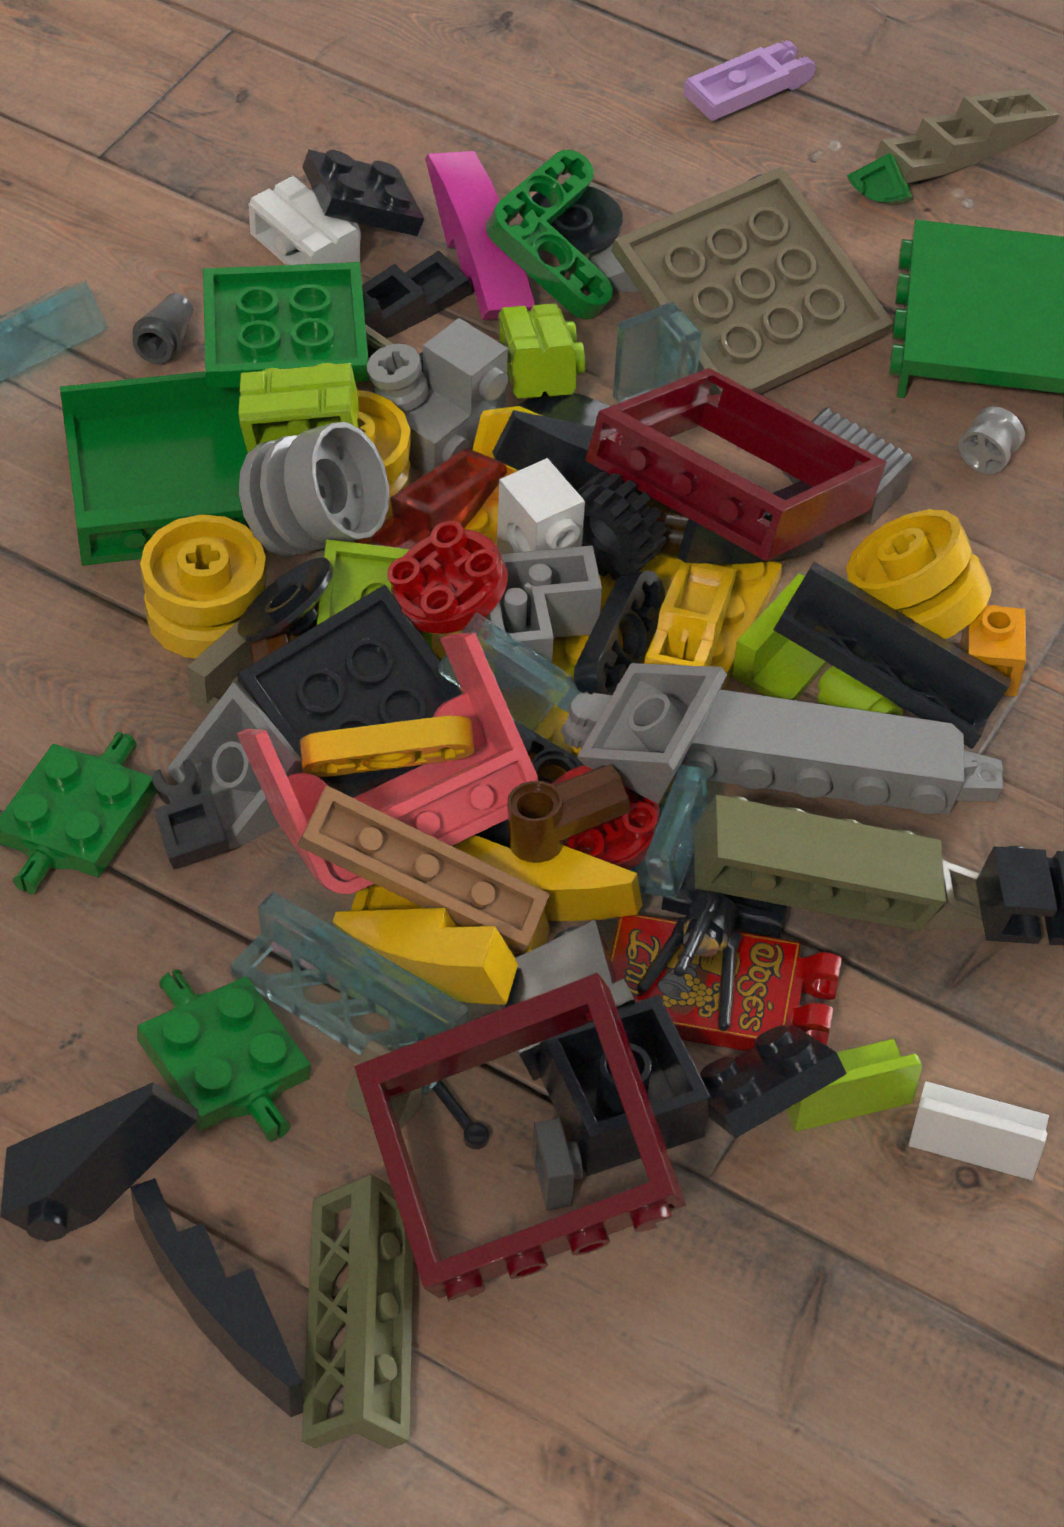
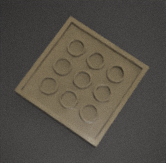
M782 167L615 239L611 249L615 258L695 373L711 368L758 394L887 335L894 324ZM712 383L709 393L711 396L715 394L721 396L722 388Z

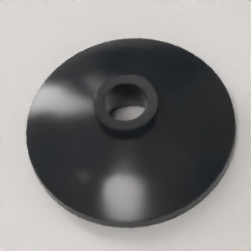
M588 186L581 198L550 225L578 251L585 255L608 247L618 238L622 230L623 215L620 206L610 195L597 188ZM537 192L531 197L539 206L551 207L550 201L543 194Z
M322 557L308 560L275 580L244 612L238 624V634L245 641L251 642L271 637L285 629H288L292 634H296L307 628L316 619L318 611L314 606L324 594L333 576L334 567L330 561Z

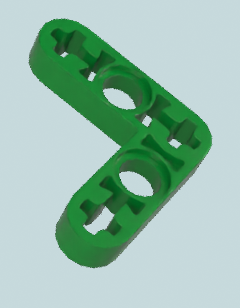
M567 149L554 154L498 202L486 221V231L488 237L496 246L567 311L582 319H593L599 316L612 297V285L603 272L550 225L581 198L594 178V169L591 162L581 153ZM571 174L572 176L563 185L557 181L560 175ZM529 192H538L546 196L551 203V207H542L536 204L531 199ZM519 213L523 218L520 225L509 226L508 223L516 218ZM545 250L555 255L559 260L560 266L553 267L544 263L539 257L538 251ZM567 272L572 274L568 280L564 277ZM585 290H587V291H589L591 294H589L588 296H586V295L583 294L582 292H584Z

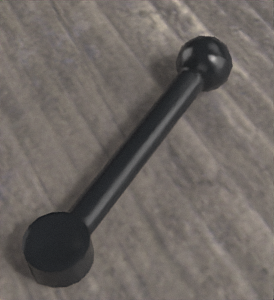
M442 1080L429 1084L464 1130L463 1141L465 1145L471 1149L485 1147L489 1140L487 1127L479 1122L473 1123Z

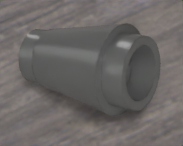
M177 293L170 294L135 323L133 327V346L141 358L150 363L161 364L179 355L193 314V306L188 298Z

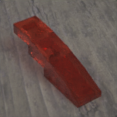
M465 448L390 497L393 517L385 521L374 535L357 540L354 543L411 549L421 540L431 536L432 530L442 522L457 521L465 528L498 486L499 479L504 478L507 474L506 464Z

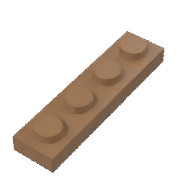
M327 785L321 793L297 845L424 908H446L453 921L463 927L496 926L508 948L519 954H522L529 946L550 895Z

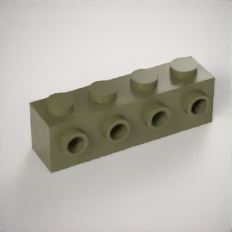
M715 795L694 825L696 889L915 931H921L946 902L941 840L919 836L908 830L894 831L864 825L853 819H835L810 814L799 808H780L750 802L740 796L726 797Z

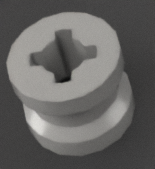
M392 344L378 349L370 357L367 363V372L373 385H375V394L391 400L402 412H408L417 408L425 401L429 393L427 379L422 372L421 359L416 349L406 344Z
M994 406L984 408L974 419L973 426L968 428L959 439L958 449L960 456L966 464L980 473L990 475L1000 473L1008 464L1011 454L1024 442L1025 432L1023 425L1008 410Z

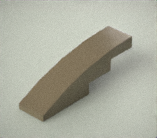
M1030 88L965 96L957 113L922 118L916 135L882 139L875 157L878 159L888 153L895 155L906 183L942 176L984 161L1020 144L1056 123L1060 114Z

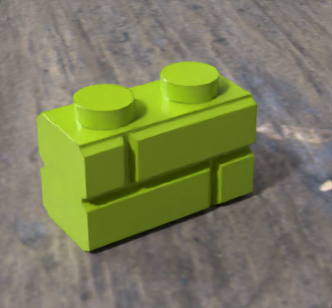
M556 303L533 305L531 310H527L526 306L502 307L501 311L498 312L499 343L508 348L507 375L512 392L516 395L517 399L541 397L543 392H547L548 396L573 394L576 389V375L585 373L584 347L582 342H577L575 322H565L562 311Z
M322 363L312 367L291 369L268 368L259 372L241 373L239 422L248 453L258 444L275 441L285 436L300 435L303 431L330 423L347 422L358 428L359 400L351 363Z

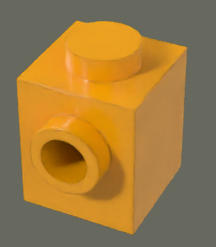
M987 605L977 618L963 629L960 649L1011 679L1004 696L1017 697L1026 663L1025 609Z

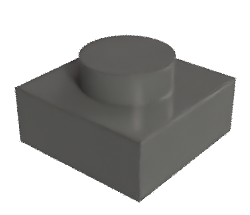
M560 1118L535 1122L532 1157L546 1210L572 1206L574 1180L583 1178L582 1161L576 1141L566 1142Z

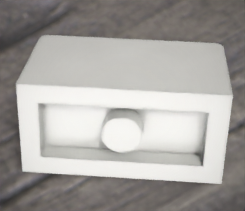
M925 1081L908 1146L1033 1181L1047 1138L1046 1127L1049 1115Z

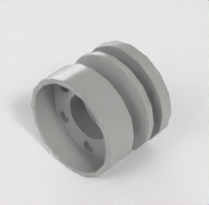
M347 422L330 423L303 431L300 435L285 436L275 441L258 444L246 455L240 470L239 496L243 515L254 537L269 552L283 558L325 549L326 539L353 542L369 538L382 527L389 509V484L385 465L378 450L361 429Z

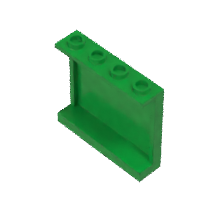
M915 219L911 240L902 239L898 261V269L907 270V274L899 273L895 304L904 305V309L896 308L892 339L901 340V345L893 344L889 375L898 376L897 398H905L909 375L1064 393V236Z
M205 371L60 386L82 566L141 559L145 544L156 531L181 518L201 514L223 516L246 525L250 529L243 515L239 496L240 470L248 454L239 422L240 388H207Z

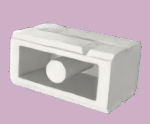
M295 176L276 184L273 191L269 188L257 194L248 203L250 234L284 264L360 262L361 231L358 224L325 216L313 189L310 190Z

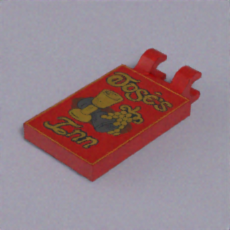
M638 914L619 917L610 956L617 982L622 979L625 980L635 1002L660 995L682 1040L748 1051L755 1047V1039L767 1030L778 1026L789 1027L794 1025L827 1046L833 1008L820 1003H809L799 1007L801 993H806L819 999H835L842 957L822 952L809 957L799 958L800 942L738 932L742 936V941L736 954L730 1028L726 1031H721L718 1027V1006L723 953L718 951L715 955L709 957L696 954L686 974L678 977L674 973V968L685 945L682 942L648 992L640 994L636 988L637 984L672 934L676 921Z

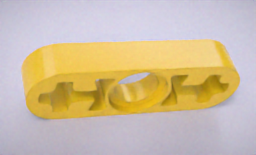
M439 716L317 732L306 735L300 740L302 772L319 777L454 761L469 757L475 752L472 721L462 716Z

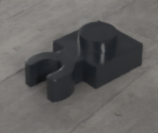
M190 759L183 761L186 777L178 785H168L160 769L153 771L152 776L153 784L160 799L167 804L155 808L154 813L168 859L173 869L230 851L215 799L211 790L200 793L202 787L201 778Z

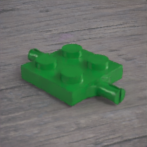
M116 732L103 754L98 756L87 755L52 743L0 816V844L22 851L28 857L19 873L13 878V883L19 890L25 893L27 889L28 894H34L49 870L54 868L74 869L97 878L104 872L157 794L152 776L123 767L125 761L137 747L136 741L129 734L125 733L123 737L122 732Z
M172 970V976L169 972L160 979L159 987L165 992L175 1007L168 1012L137 1025V1041L175 1096L198 1109V1120L195 1125L199 1131L227 1118L251 1115L268 1141H276L277 1135L279 1138H282L287 1134L291 1126L274 1104V1101L283 1091L310 1079L311 1064L247 976L212 992L199 995L195 993L181 970Z

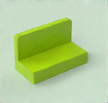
M800 573L736 642L732 678L764 696L797 700L829 664L773 630L805 577Z
M894 1038L839 1051L837 1054L847 1074L789 1107L786 1111L794 1131L797 1132L912 1104L922 1070L921 1061L917 1054L902 1057Z

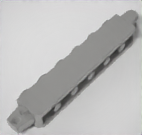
M721 689L710 713L675 776H681L691 781L709 780L737 784L753 790L765 788L798 793L808 798L827 797L855 801L865 806L883 805L911 809L921 814L939 813L946 815L950 814L955 801L996 802L1003 787L1002 760L965 751L964 735L952 723ZM580 692L578 695L574 694L571 703H568L567 706L568 718L565 724L562 725L560 732L563 734L565 744L568 743L570 747L574 746L576 749L584 746L612 695L599 693L590 695L588 692L584 694Z

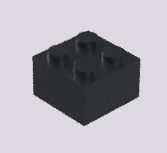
M660 995L617 1008L666 1149L668 1150L705 1137L711 1097ZM594 1021L541 1041L539 1075L569 1140L576 1141L578 1145L582 1168L586 1176L641 1159Z

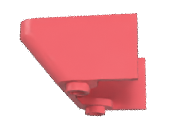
M475 633L449 634L440 639L463 690V694L444 702L433 716H462L469 718L472 721L475 752L471 756L459 760L423 764L354 797V799L450 846L507 820L508 795L513 788L525 782L538 781L537 773ZM247 728L238 732V738L275 819L317 882L324 888L340 894H352L374 884L297 846L318 799L326 787V783L319 777L307 773H295L287 776L266 730Z

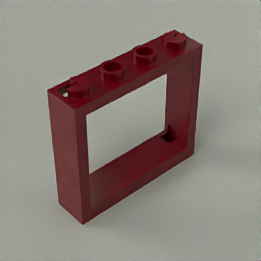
M711 368L704 369L598 411L585 461L610 475L612 473L621 475L623 482L630 479L637 484L635 489L641 492L645 491L653 499L765 561H769L871 510L887 461ZM712 383L722 388L721 396L718 394L709 396ZM701 426L813 488L783 500L671 439V437ZM765 511L773 515L771 522L763 518Z
M598 972L354 1066L423 1289L438 1298L447 1296V1300L451 1301L464 1295L474 1297L485 1290V1281L506 1273L509 1274L511 1279L533 1275L548 1266L546 1258L567 1250H571L572 1255L594 1252L610 1243L608 1235L631 1226L634 1227L636 1232L657 1228L656 1223L672 1218L671 1211L686 1206L611 990ZM594 1021L649 1182L442 1260L391 1099Z

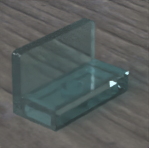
M674 302L667 303L619 323L613 397L618 403L697 373L701 333Z
M475 613L462 631V633L476 634L513 720L530 730L535 731L554 704L566 711L579 693L569 674L479 613ZM446 654L438 664V671L440 675L461 688Z
M680 764L670 792H665L659 803L660 819L645 859L630 869V871L637 873L640 893L677 899L694 852V825L710 804L704 770L701 767Z

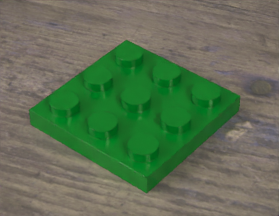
M360 262L203 268L207 388H240L241 373L259 372L268 368L291 369L312 367L322 363H351L355 382L369 381Z

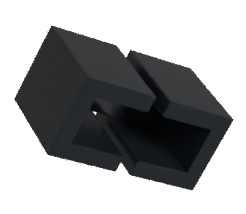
M994 846L975 881L986 941L1038 944L1042 938L1038 916H1044L1049 945L1064 946V851H1057L1052 858H1049L1046 855V850L1026 849L1022 846Z

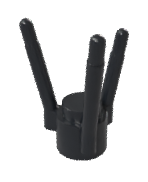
M705 891L696 894L693 897L686 917L677 919L672 934L637 984V991L640 994L648 992L682 942L685 945L674 968V973L678 977L686 974L696 954L709 957L721 951L723 955L718 1027L721 1031L728 1030L730 1028L733 1005L736 954L742 941L741 934L733 929L739 915L738 908L734 902L717 892Z

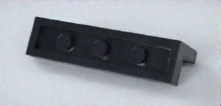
M813 562L773 629L919 718L952 723L963 733L964 745L971 749L974 748L982 736L988 717L1011 682V679L816 562Z

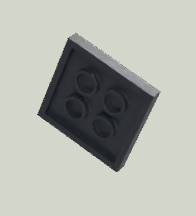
M385 584L238 673L237 681L243 685L300 758V740L306 735L331 730L432 718L436 710L444 702L463 694L411 620L403 614L401 606ZM421 765L319 778L327 786L354 798Z

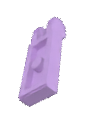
M786 40L764 49L760 47L687 78V81L684 82L683 95L706 117L714 121L787 88L795 90L801 85L804 86L815 75L816 65L810 58L805 56L797 60L798 49L791 41L788 42Z

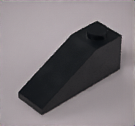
M152 1082L7 1147L0 1217L27 1231L31 1237L46 1242L61 1239L67 1233L95 1222L197 1122L198 1109Z

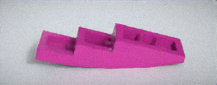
M475 151L427 154L425 160L447 247H456L461 271L469 279V283H473L482 320L499 319L498 312L501 311L502 307L526 306L527 310H531L535 302L526 272L488 237L486 221L500 200Z

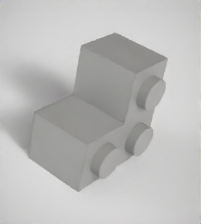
M461 318L455 320L423 345V374L428 382L429 393L425 401L417 408L404 412L410 427V466L433 481H436L449 469L460 466L466 460L469 453L472 452L481 413L484 410L506 408L508 348Z
M593 546L501 554L508 573L507 586L498 605L481 620L489 665L499 688L551 683L554 638L591 634L600 615L602 594Z

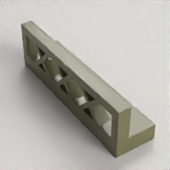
M372 1174L313 1199L302 1442L314 1448L356 1433L387 1449L409 1442L413 1253L392 1186ZM351 1207L350 1220L336 1240L334 1239L335 1214ZM347 1261L349 1263L348 1279L336 1298L333 1299L332 1283ZM343 1322H345L346 1340L333 1360L329 1358L330 1342ZM342 1384L344 1386L343 1414L327 1419V1405Z

